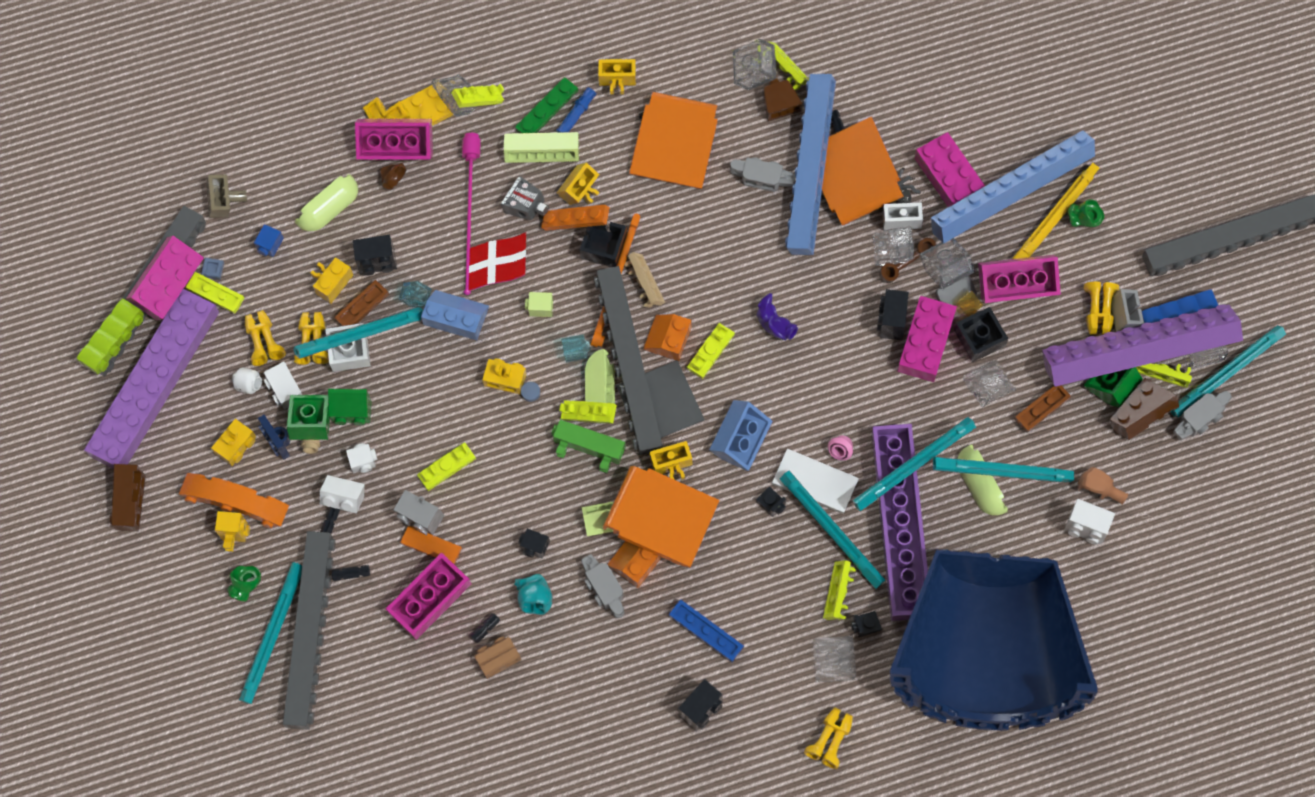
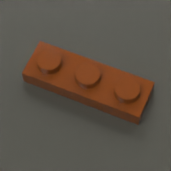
M374 280L334 318L341 326L358 324L389 295V292L377 280Z
M1062 385L1053 386L1015 416L1014 419L1028 433L1067 402L1071 395Z

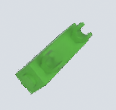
M560 420L558 425H554L551 434L554 443L559 444L556 456L564 458L569 447L601 458L602 461L599 468L604 473H608L611 462L620 464L626 448L625 442L563 420Z

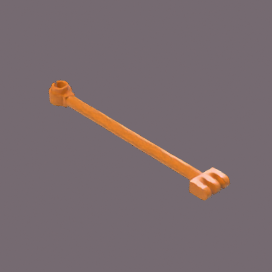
M635 213L632 217L617 263L621 274L640 220L638 213ZM604 306L590 344L594 347H602L605 336L602 335L605 326L602 313L605 312Z

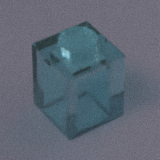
M420 281L404 282L398 300L410 307L425 306L432 289Z
M584 334L561 339L566 363L588 358V352L591 351L589 340H585Z

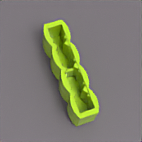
M121 299L112 313L104 320L100 329L94 333L89 343L77 356L79 363L97 375L104 372L109 365V360L120 352L121 344L124 341H128L132 335V330L142 323L143 312L125 299Z

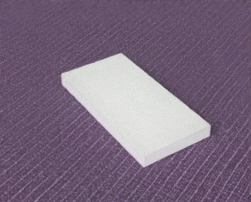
M787 449L772 485L789 491L779 478L790 470L818 504L844 514L859 478Z

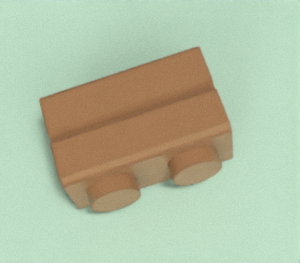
M504 636L496 639L493 646L480 648L474 656L486 679L521 661V657L510 637L505 638Z

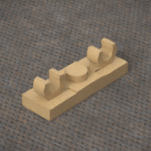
M635 252L628 255L630 261H627L625 266H633L629 275H637L638 284L646 292L642 293L640 298L646 299L648 297V302L644 304V307L649 308L653 305L661 306L664 304L663 296L643 255Z

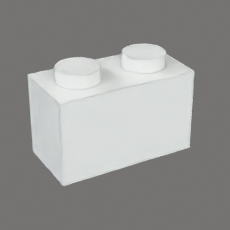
M922 203L884 204L882 212L884 230L921 229L923 222Z
M285 362L264 372L266 376L264 382L269 390H274L275 394L272 397L277 406L281 404L283 409L289 407L290 395H302Z
M327 475L320 489V505L357 513L364 499L365 484Z

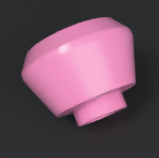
M840 435L829 441L828 451L837 460H848L853 454V443L849 437Z

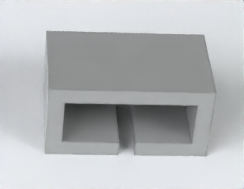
M1120 289L1113 295L1111 309L1116 332L1127 327L1134 328L1144 324L1142 311L1137 309L1140 306L1137 290Z

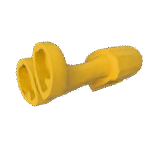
M1101 282L1085 283L1083 289L1085 292L1090 293L1091 296L1090 314L1086 316L1089 334H1097L1098 323H1102V335L1111 332L1114 317L1111 315V302L1113 295L1119 291V285L1111 282L1103 283L1102 313H1099Z
M264 310L257 312L258 321L260 322L258 325H255L256 322L252 314L245 316L246 333L251 335L254 344V352L251 356V363L254 366L264 365L268 361L260 334L264 336L268 354L272 360H280L286 356L285 349L276 344L270 330L272 322Z
M302 312L298 330L302 332L301 344L310 342V334H313V340L322 338V332L326 329L322 312H314V325H310L309 312ZM326 351L313 354L312 359L317 364H327L329 362V355ZM296 355L294 356V362L299 365H307L311 361V355L300 359Z
M836 707L824 719L825 727L817 742L807 746L804 750V754L813 760H820L824 747L830 735L834 732L833 740L822 759V763L832 769H837L840 765L837 751L843 737L849 735L853 716L846 713L841 721V726L835 725L841 712Z

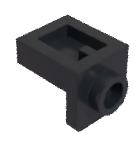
M769 486L756 499V502L773 517L776 513L780 515L786 509L787 499L778 495Z
M876 611L853 616L851 626L853 632L858 633L859 638L882 630Z

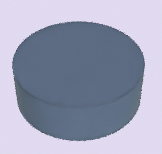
M527 382L522 386L521 394L523 399L533 402L540 397V387L537 383Z

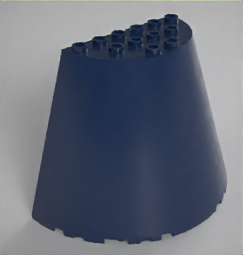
M948 549L936 550L890 669L891 687H894V693L901 697L903 703L909 707H913V705L918 707L924 716L936 718L940 722L946 723L947 719L955 721V726L980 730H1009V726L1019 725V730L1028 729L1029 727H1042L1052 719L1066 720L1074 716V713L1084 710L1086 703L1091 704L1098 693V687L1057 560L1030 558L1028 556L1014 557L1007 554L1000 555L999 558H993L989 553L956 552Z

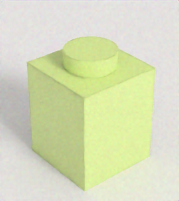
M529 292V299L525 300V310L529 311V316L552 317V293Z

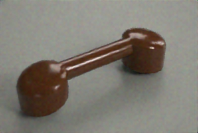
M932 238L922 239L917 244L916 251L896 265L892 263L885 264L879 271L880 279L885 283L894 282L899 276V271L919 257H931L936 252V242Z

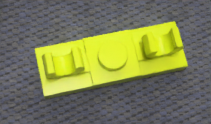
M769 41L765 45L769 51H765L762 57L767 58L771 55L772 58L768 62L769 64L773 65L778 61L780 69L792 75L786 80L790 83L795 80L794 90H798L801 85H806L809 78L776 43Z
M492 84L491 86L463 87L454 89L451 92L459 108L501 104L504 101L501 95L504 92V88L501 84L498 86Z
M197 272L193 274L186 285V289L234 314L245 299L243 295Z
M718 323L687 366V370L703 379L734 337L735 332Z
M1150 363L1136 367L1139 374L1184 388L1189 386L1192 376L1189 375L1191 367H1188L1186 372L1183 373L1180 371L1181 364L1177 365L1175 371L1165 364Z
M564 400V404L561 403L559 411L562 412L561 419L564 421L613 424L617 405L614 403Z
M464 442L418 473L417 476L425 488L430 491L476 460V457Z
M843 560L834 563L823 619H846V616L841 615L840 612L841 610L848 609L847 605L842 604L847 594V583L854 581L848 574L849 572L856 571L855 568L850 567L851 562Z

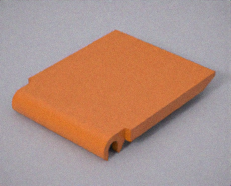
M652 92L650 104L645 105L629 174L702 189L718 119H715L718 105Z
M872 117L829 137L822 191L832 213L836 212L842 226L883 207L884 204H890L904 197L897 183L901 180Z
M630 466L605 520L603 529L610 528L613 530V534H619L618 538L678 565L690 568L720 500L650 468L645 471L639 467Z

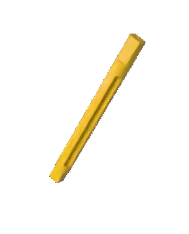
M1092 162L1086 170L1082 171L1012 259L1031 257L1065 215L1071 204L1077 200L1094 179L1093 176L1100 169L1096 164Z

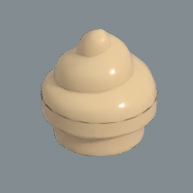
M302 440L301 448H303L305 453H316L318 448H320V441Z

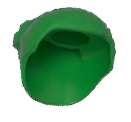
M1088 199L1080 205L1071 204L1068 208L1069 221L1072 227L1080 225L1098 227L1105 217L1104 211L1098 202L1092 199Z
M237 566L231 571L230 579L232 584L227 588L228 595L233 599L246 602L249 599L250 592L261 581L259 569L254 566Z

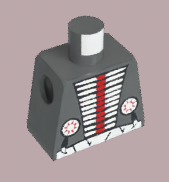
M521 176L517 178L501 203L504 213L527 220H532L536 213L545 216L549 210V206L544 204L545 198L542 192Z

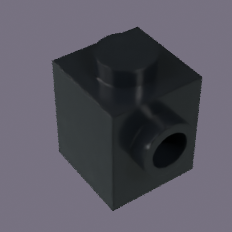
M528 528L525 533L521 534L518 541L520 549L525 556L531 558L536 556L543 559L550 543L549 536Z

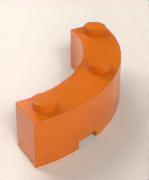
M195 473L186 474L179 495L185 497L184 500L189 503H206L219 506L221 510L226 512L235 511L262 522L261 525L271 529L273 526L281 527L289 507L288 504L271 496L265 498L256 495L257 491L216 477H212L209 480L204 475Z

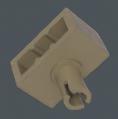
M227 174L208 175L206 188L209 218L228 217L230 202H247L246 190L229 191Z

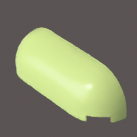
M350 174L345 178L342 176L338 177L301 209L303 214L299 219L295 220V224L305 231H317L323 228L355 200L358 194V185L355 179Z
M605 349L593 353L586 363L585 401L615 404L614 364H610L607 357L609 353Z
M972 444L965 447L957 458L984 461L979 451H974ZM960 473L978 507L983 512L989 515H1002L1008 511L1001 500L1004 496L993 476Z

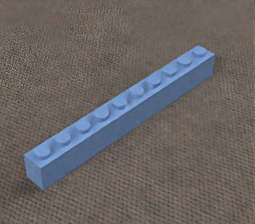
M810 74L809 81L806 83L808 93L807 98L804 99L805 115L802 116L803 130L799 135L801 145L797 151L796 183L792 187L794 198L793 202L790 203L789 236L785 240V246L792 255H814L836 81L832 74Z
M1082 130L932 216V233L943 244L1095 157V140Z

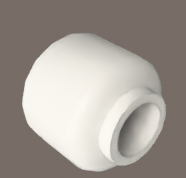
M243 367L233 374L232 382L235 390L246 394H253L260 389L262 378L257 371Z

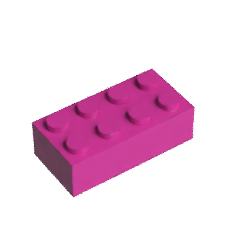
M357 119L355 122L356 159L430 160L433 156L432 119Z
M948 132L916 149L914 159L947 207L985 187Z
M175 236L167 237L126 300L155 320H162L204 257Z
M1055 255L978 263L981 301L984 303L1061 295L1058 257Z
M920 296L897 372L935 382L957 306Z
M440 553L386 610L389 615L417 640L472 583L443 553Z

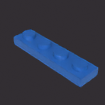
M681 599L669 614L670 618L730 662H733L744 648V645Z

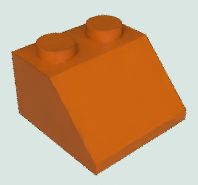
M675 314L656 315L643 350L680 361L692 328V320Z
M625 541L607 565L628 582L639 588L662 557Z

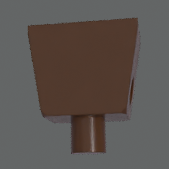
M777 75L769 76L767 78L768 86L763 88L768 122L801 112L802 102L788 80L779 82Z

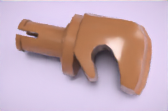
M1090 467L1078 480L1079 492L1084 488L1091 492L1099 493V498L1102 500L1108 496L1123 505L1129 495L1114 487V480L1108 474L1095 467Z

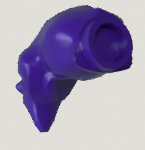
M769 293L758 303L757 318L764 330L770 335L782 340H791L796 335L798 327L787 318L778 316L776 308L772 304V293Z

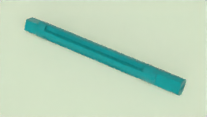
M417 307L294 346V354L300 359L422 320L423 309Z
M1277 325L1179 400V408L1176 410L1172 409L1170 413L1175 417H1180L1185 410L1207 393L1213 392L1286 335L1284 328Z
M969 417L965 418L907 462L852 501L857 510L862 511L928 461L975 429L974 421Z
M943 457L933 458V470L1052 482L1071 483L1074 481V471Z
M791 471L785 472L779 478L781 482L842 549L874 588L877 589L886 579L831 519Z
M292 562L244 684L239 701L246 704H252L301 579L303 566L298 563Z

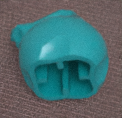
M535 574L524 579H515L514 585L518 590L517 600L521 610L528 614H546L552 606L553 596L545 578L540 574Z

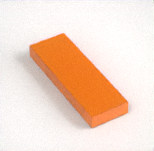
M412 526L407 527L400 542L402 545L433 558L443 553L455 565L462 550L461 546L429 533L425 535Z

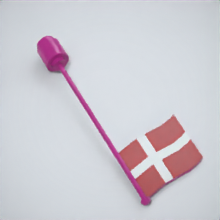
M466 133L462 139V157L469 161L465 290L463 291L465 295H469L472 290L483 286L512 281L526 274V232L512 238L489 241L470 248L473 161L480 158L481 139L477 133Z

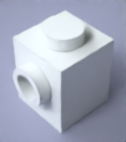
M357 444L354 448L346 450L353 473H366L376 467L374 461L378 460L375 449L371 450L369 444Z

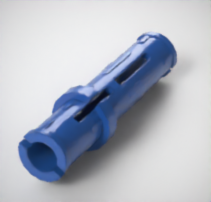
M587 87L582 96L574 102V107L556 130L557 133L570 132L583 112L588 110V105L596 96L593 89Z

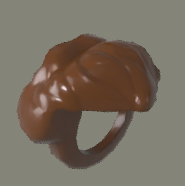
M403 163L390 164L380 169L382 187L393 190L407 171Z

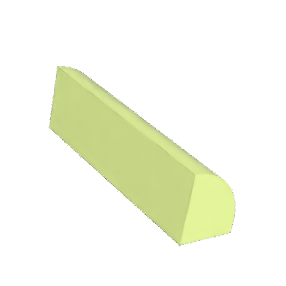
M578 132L504 134L505 163L579 161Z
M614 501L582 507L587 536L613 532L610 528L604 530L603 525Z

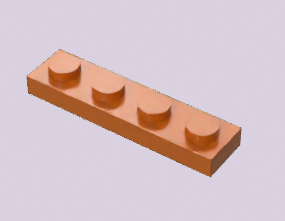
M604 204L548 210L545 216H543L541 228L549 231L607 225L610 207Z

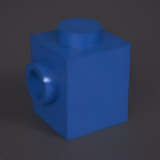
M264 224L254 241V245L259 254L274 257L284 237L281 231Z

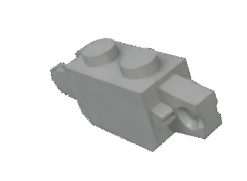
M752 157L746 158V161L734 159L730 163V173L742 177V182L745 186L775 192L779 189V186L793 187L795 182V174L783 170V165L774 161L765 162L759 158Z
M1224 391L1215 397L1213 394L1207 393L1183 412V415L1180 417V424L1173 433L1180 441L1190 435L1192 437L1198 433L1202 435L1209 429L1208 425L1214 422L1216 424L1224 417L1222 414L1226 409L1225 406L1232 399L1231 394Z
M592 554L581 560L586 571V579L584 580L589 590H594L596 594L594 599L599 607L603 605L605 610L610 609L615 618H622L625 613L624 607L620 602L624 596L623 589L607 564H599Z

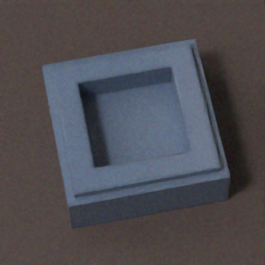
M205 258L201 275L210 279L221 280L224 261Z

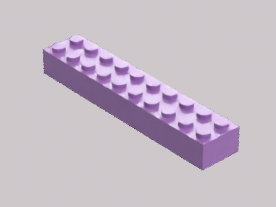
M185 289L181 291L84 450L89 457L113 469L114 464L129 463L219 314L215 304Z
M1222 304L1216 308L1201 309L1198 312L1181 314L1175 318H1164L1158 322L1144 323L1134 328L1127 327L1121 331L1107 332L1097 337L1090 336L1084 340L1070 341L1060 346H1050L1047 349H1043L1042 352L1045 370L1054 387L1240 342L1243 341L1239 317L1229 304Z
M912 424L873 426L871 434L876 482H878L915 456ZM917 470L878 498L891 621L910 619L928 573Z

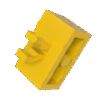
M599 59V86H610V94H614L616 86H619L621 94H624V86H636V60Z
M588 163L579 164L562 184L557 194L569 205L579 203L582 198L588 204H592L594 200L590 198L589 193L598 196L599 192L591 188V186L600 174Z
M336 257L327 269L318 262L317 267L321 269L323 274L320 272L316 273L313 270L310 273L311 276L318 279L313 285L316 295L332 304L353 277L351 267Z
M498 358L494 360L488 359L482 381L486 387L521 395V388L524 385L527 374L526 368L519 363L508 364Z
M234 419L211 449L215 455L233 466L235 463L240 462L245 450L253 446L256 435L247 426Z
M687 441L650 452L653 470L661 474L670 472L669 477L674 479L675 470L681 476V480L685 479L681 468L693 465Z
M220 511L217 513L215 531L224 541L223 548L225 551L234 552V541L245 542L246 536L250 534V525H248L241 513Z

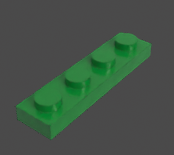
M564 77L515 126V130L518 133H538L579 91L578 87Z

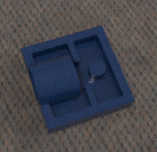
M265 414L260 416L258 420L261 424L258 427L276 456L281 455L283 460L290 457L286 449L291 442L287 430L283 427L273 428ZM284 434L285 437L281 440L278 435Z

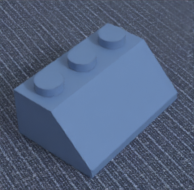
M435 290L426 302L421 319L425 326L477 341L489 305Z
M733 400L709 450L721 460L749 471L773 421L749 401Z

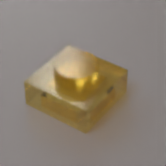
M969 291L956 303L967 317L973 315L984 306L972 291Z

